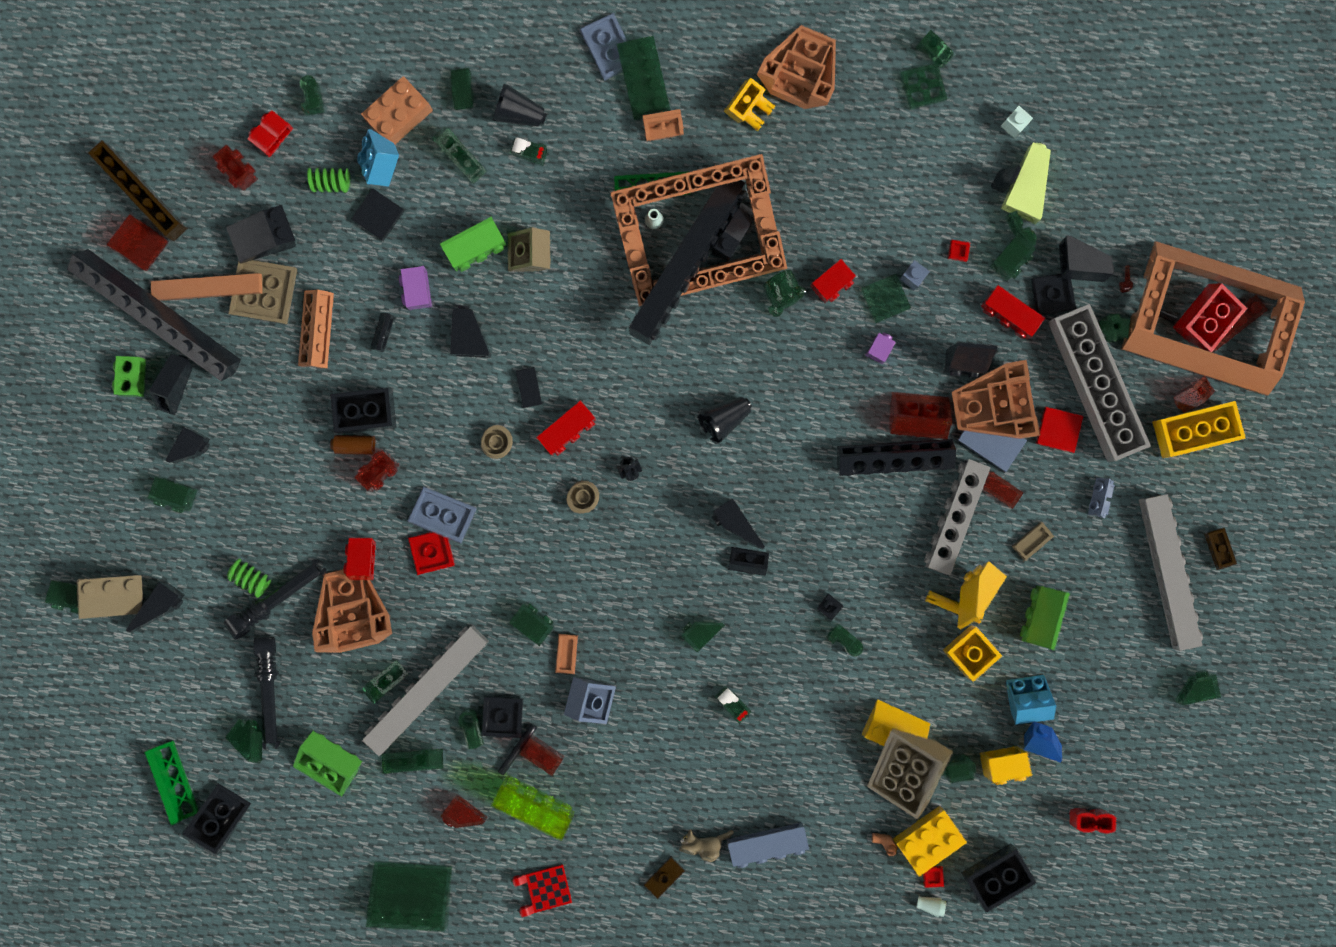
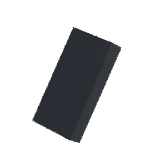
M535 367L517 370L516 375L523 408L543 405Z

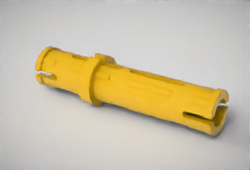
M929 590V595L926 596L925 602L955 614L959 613V602ZM978 619V620L975 621V622H977L978 624H980V623H981V620Z

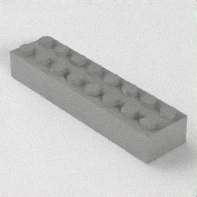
M1088 304L1049 321L1048 324L1107 462L1117 461L1151 447L1091 305Z

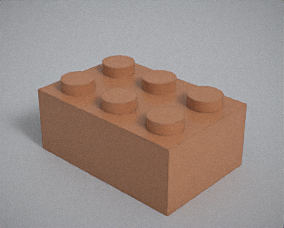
M403 76L361 115L378 134L396 144L433 110L424 97Z

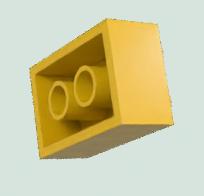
M938 806L893 838L918 876H921L967 843L941 806Z

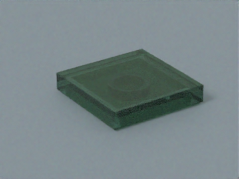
M897 274L860 289L875 324L911 309Z

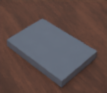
M614 13L580 28V32L604 81L638 65Z
M963 431L957 439L958 442L1003 472H1007L1027 441L1024 438L1017 439Z
M423 487L407 521L461 544L477 508Z

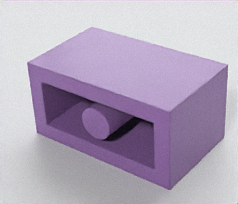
M424 266L401 269L399 283L404 289V294L401 295L403 305H406V308L409 310L432 307L427 269Z

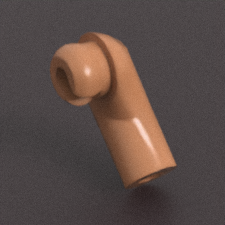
M872 833V843L882 844L889 856L896 855L897 844L890 835Z

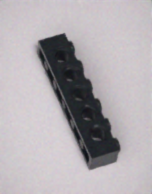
M953 439L837 446L839 476L955 469L956 447Z

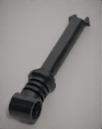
M313 559V564L264 599H253L251 605L242 610L241 613H235L228 617L223 624L233 639L237 640L248 634L251 626H255V623H259V620L262 621L269 618L268 615L271 614L273 608L320 574L324 576L327 569L323 568L320 571L316 566L321 560Z
M275 636L254 637V655L257 657L256 662H258L256 667H259L256 668L254 677H257V681L260 682L263 742L260 745L266 750V744L275 743V749H277L281 741H277L274 681L279 674L275 666L276 662H274L276 657H273L276 655Z

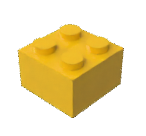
M970 625L943 649V652L966 678L973 682L1002 657L982 632L973 625Z
M1018 746L980 753L983 775L996 785L1006 784L1007 780L1012 779L1014 781L1026 780V777L1032 776L1028 753Z

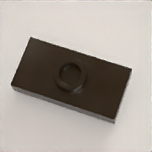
M1225 527L1204 533L1216 570L1237 564Z
M671 856L644 883V886L658 899L685 872V869Z

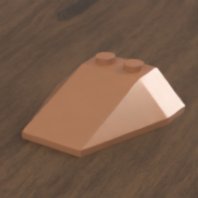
M801 25L764 58L757 75L771 95L801 108L809 109L828 105L835 89L836 40Z
M1027 360L1006 363L952 392L958 430L1017 439L1040 436L1029 382Z
M344 569L324 575L312 632L315 652H345L378 644L392 634L390 616L370 580H350L344 574Z

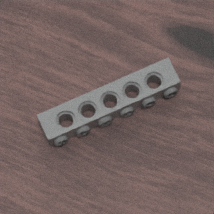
M970 459L960 463L957 471L960 473L957 480H954L951 486L953 493L951 498H947L944 508L946 512L938 521L937 526L940 528L938 533L932 537L931 544L933 546L931 552L928 551L925 556V567L945 575H951L991 467ZM967 476H971L973 479L971 486L965 483ZM961 493L966 496L964 504H961L958 500ZM955 511L960 515L957 522L952 520V513ZM948 529L953 532V537L950 540L945 537V532ZM941 547L946 549V556L943 558L938 555Z

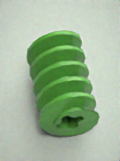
M308 168L307 180L312 192H317L318 190L325 192L326 190L330 193L334 190L338 193L342 190L343 193H346L350 186V172L347 168L345 174H343L342 168H339L338 174H336L334 168H331L330 173H328L327 169L323 168V172L320 173L319 168H316L315 173H313L312 169Z
M239 558L230 567L227 573L228 580L230 582L235 581V585H241L243 590L248 589L250 594L255 593L256 598L261 597L269 587L271 580L266 581L267 574L260 577V570L254 574V566L247 569V562L241 566L242 559Z

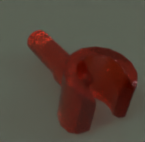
M1128 265L1125 266V281L1119 283L1121 293L1129 292L1133 288V282L1130 280V266Z

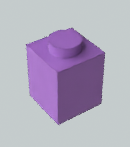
M878 333L866 356L883 364L896 342L892 340V336L886 333Z

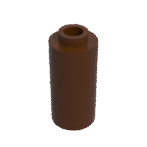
M335 435L334 439L330 441V448L335 454L374 455L376 439L375 436Z

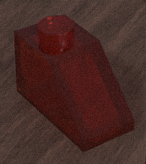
M1203 376L1179 391L1173 398L1177 408L1186 413L1205 403L1215 390L1206 376Z
M458 794L440 816L449 827L454 826L455 828L482 825L488 818Z

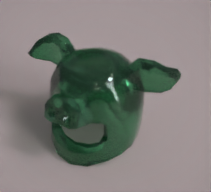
M784 270L774 275L763 285L771 303L768 309L773 317H779L784 309L795 305L806 293V290L798 285L792 270Z

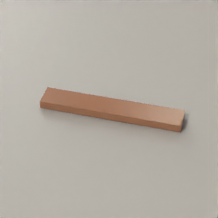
M259 273L151 281V295L159 301L262 294V274Z

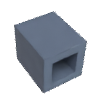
M914 260L899 280L911 289L916 290L930 271Z

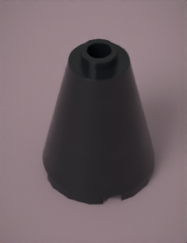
M503 84L492 120L539 127L540 123L544 125L547 113H544L545 108L511 86Z
M740 396L699 410L697 418L705 434L709 432L712 436L709 439L713 443L719 444L751 413L750 408H752V405L747 398L744 399Z

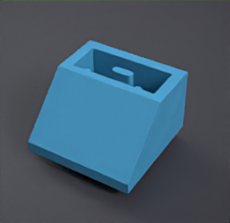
M368 129L366 136L362 139V150L357 156V162L361 166L362 175L365 177L366 183L389 186L399 154L393 142L372 129Z
M1044 675L1006 680L1010 711L1015 725L1032 723L1033 721L1054 720L1056 703Z

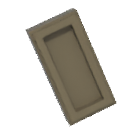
M1039 522L1012 545V548L1026 561L1050 541L1054 535L1043 522Z

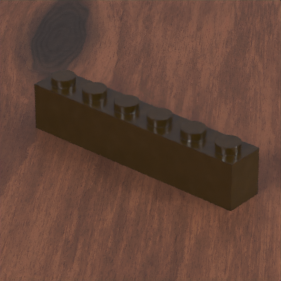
M101 140L88 152L165 237L175 241L188 229L112 146Z

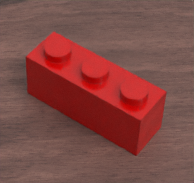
M999 285L993 288L981 305L985 314L998 318L1002 326L1015 330V334L1021 339L1031 338L1045 319Z
M580 400L536 438L552 456L555 454L559 456L566 450L565 445L569 442L573 444L581 437L579 434L584 429L589 431L595 425L594 421L596 418Z

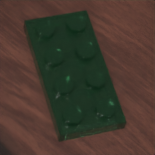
M654 35L616 44L633 120L643 119L644 115L671 111Z

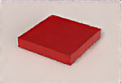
M1044 407L1039 428L1040 436H1037L1036 444L1075 453L1083 416Z
M433 532L408 538L417 575L455 566L448 538Z

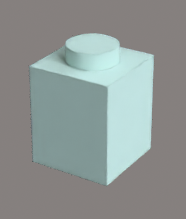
M1018 106L1001 127L1015 139L1033 118Z

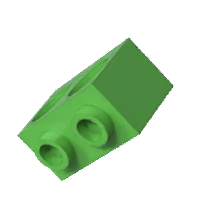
M116 356V361L113 363L115 379L112 382L114 395L144 397L146 359ZM131 363V369L127 372L126 366ZM127 382H130V388L126 391L125 385Z

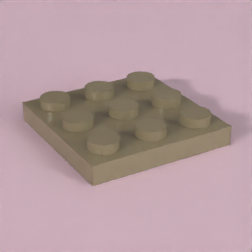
M255 260L241 264L238 261L236 275L262 274V294L232 296L229 314L287 325L297 268Z

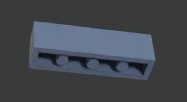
M802 822L727 839L733 867L737 866V868L746 867L748 863L752 862L757 864L765 863L767 859L774 857L775 859H783L787 854L801 855L805 853V850H809Z

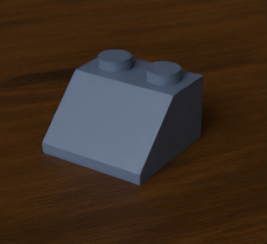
M573 677L564 715L580 722L607 724L616 686Z

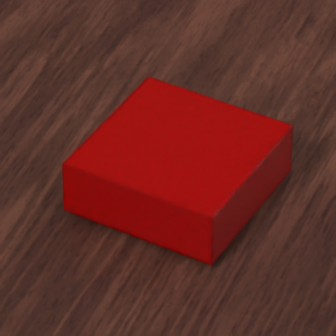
M951 240L948 259L967 262L970 242Z
M933 866L923 873L925 888L944 887L942 866Z

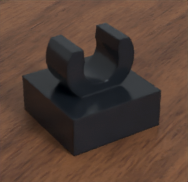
M829 593L817 606V609L831 621L843 608V605Z

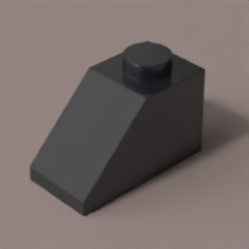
M183 427L165 461L168 463H179L201 456L202 453L204 454L208 450L210 438L191 428Z

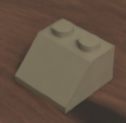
M531 227L508 234V271H542L550 269V231Z

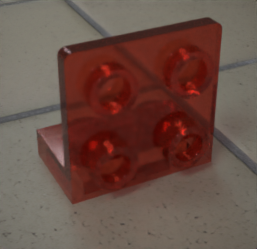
M129 214L107 243V246L121 253L144 271H148L168 244V240L141 220Z

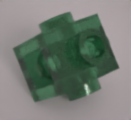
M1108 314V316L1102 318L1098 324L1107 342H1117V340L1127 339L1131 319L1120 318L1119 314Z

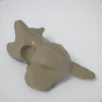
M689 830L681 839L683 845H681L679 851L690 855L699 854L702 860L713 862L720 855L721 841L730 838L734 832L730 830L716 837L697 838L693 835L692 830Z

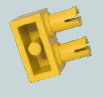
M752 78L745 80L723 112L737 123L745 121L758 131L762 127L761 125L764 124V121L751 112L752 108L756 105L766 115H770L775 105L763 97L766 89Z

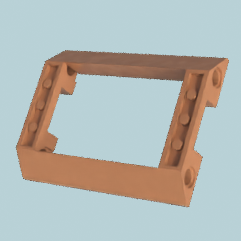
M762 154L611 192L639 306L643 305L658 279L653 281L651 279L634 207L745 179L762 252L700 268L696 277H692L689 281L690 285L686 293H682L681 296L787 269L780 232L776 229L769 197L771 191Z
M1155 241L1143 277L1147 279L1139 309L1131 316L1121 350L1268 396L1283 376L1305 304L1302 288ZM1173 268L1274 300L1278 299L1270 317L1275 319L1276 322L1267 352L1259 354L1256 364L1258 367L1153 334Z

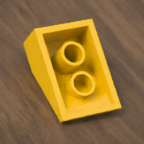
M990 562L984 565L979 564L973 572L970 570L963 578L965 581L960 590L957 625L960 630L980 619L1007 577Z

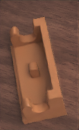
M680 109L643 116L646 141L684 135Z

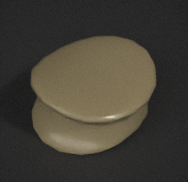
M501 425L489 427L481 438L483 452L493 459L503 458L507 455L513 443L509 430Z
M589 481L575 483L567 494V504L575 513L590 512L598 504V488Z

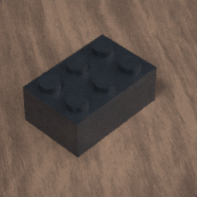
M380 388L330 394L334 433L345 434L397 428L392 389Z
M1011 843L961 872L979 905L986 913L1037 884L1019 851Z

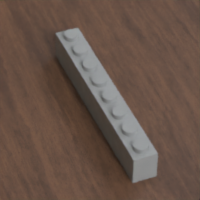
M1168 494L1139 499L1172 648L1182 651L1203 646V635L1197 624L1199 617L1194 610V596L1189 589L1190 578L1184 567L1186 561L1184 555L1181 554V539L1176 532L1177 521L1172 515V501Z
M466 626L458 634L460 638L456 642L452 640L446 646L447 652L443 656L439 654L431 662L433 666L430 670L425 669L418 676L420 680L416 684L411 683L406 688L405 692L407 694L403 698L398 697L391 704L393 706L392 710L389 713L385 711L378 718L380 722L375 727L372 725L364 733L366 737L362 741L378 756L382 755L489 642L474 626L469 628Z

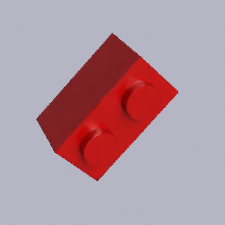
M840 259L816 279L810 287L824 303L827 301L832 303L840 296L838 294L839 291L843 288L847 290L854 284L852 280H854L856 275Z
M349 538V542L345 546L347 563H344V574L350 580L374 579L376 542L372 538Z

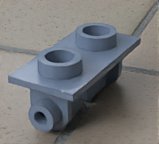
M1096 478L1088 515L1106 518V515L1109 514L1108 511L1111 503L1106 501V498H1112L1115 487L1113 485L1114 481L1107 478Z

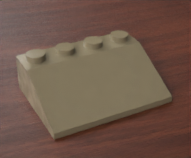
M892 729L867 787L918 819L927 808L953 751L937 741Z

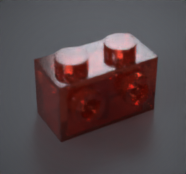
M226 144L212 156L218 163L216 167L221 173H226L230 177L228 181L234 188L239 187L245 191L258 180L254 175L256 170L249 163L245 164L243 162L244 156L238 149L233 150Z
M384 450L376 452L371 457L372 460L367 465H363L354 477L367 491H378L385 484L383 481L387 477L391 478L398 472L397 468L400 464Z

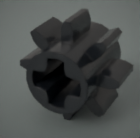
M632 457L622 459L620 461L621 466H617L621 479L626 478L628 481L637 479L639 472H642L638 459L634 460Z

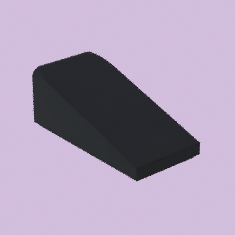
M1017 165L998 171L991 184V188L1004 193L1014 183L1021 166Z

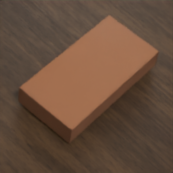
M558 635L555 673L575 674L578 635Z

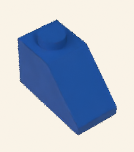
M1033 721L1024 734V750L1061 763L1062 745L1053 728Z

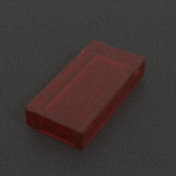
M992 471L988 474L983 486L984 491L1011 509L1015 507L1023 495L1022 491Z

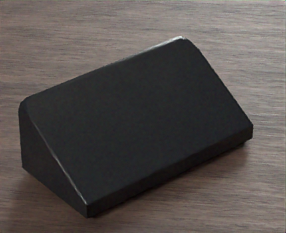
M390 313L380 314L370 349L382 353L385 351L394 321V316Z
M731 547L728 570L765 576L768 569L769 553Z

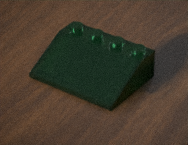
M375 862L367 906L366 927L445 932L449 919L452 867Z

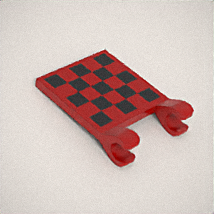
M563 864L513 877V885L515 887L525 883L528 884L532 905L520 907L521 917L572 903Z

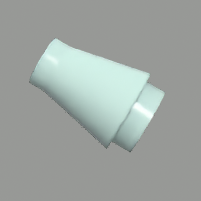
M651 209L645 216V224L651 229H657L662 226L664 221L663 215L657 209Z
M918 896L917 908L936 917H944L946 901L942 900V898Z

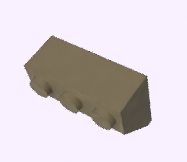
M142 575L77 580L79 619L137 614L142 607Z

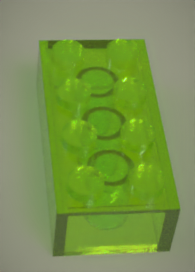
M506 777L491 806L562 841L575 813L572 807L566 803L559 804L555 802V798L548 794L543 796L537 793L538 790L528 785L525 787L521 785L520 781L514 777Z

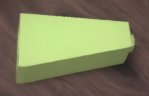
M1033 142L1028 147L1020 165L1021 169L1001 207L1002 210L1034 224L1042 218L1051 150L1047 149L1044 144Z

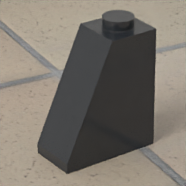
M1068 235L1059 243L1061 279L1105 282L1113 275L1114 264H1112V256Z
M465 305L453 308L450 354L457 357L491 358V352L475 312Z
M170 354L149 390L157 410L174 416L192 371L190 361L185 356Z

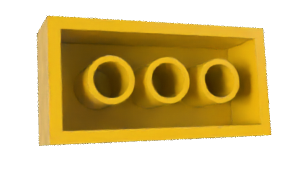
M1236 401L1152 421L1162 458L1174 457L1245 439Z

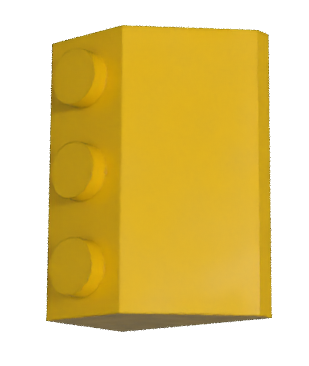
M877 699L862 735L875 743L885 746L892 729L928 738L930 723Z

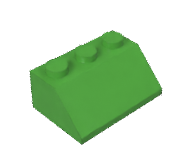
M490 217L440 243L456 272L459 270L463 272L471 267L470 264L486 260L487 255L503 251L506 243L494 220Z
M1036 585V588H1033L1030 595L1032 600L1031 606L1027 608L1025 613L1027 621L1026 625H1023L1021 628V641L1055 650L1070 593Z
M312 731L299 748L293 767L342 797L358 772L362 761L356 755L343 750L340 745L327 740L322 734Z

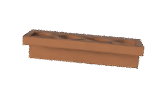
M318 289L304 291L298 366L328 367L334 297L332 292Z

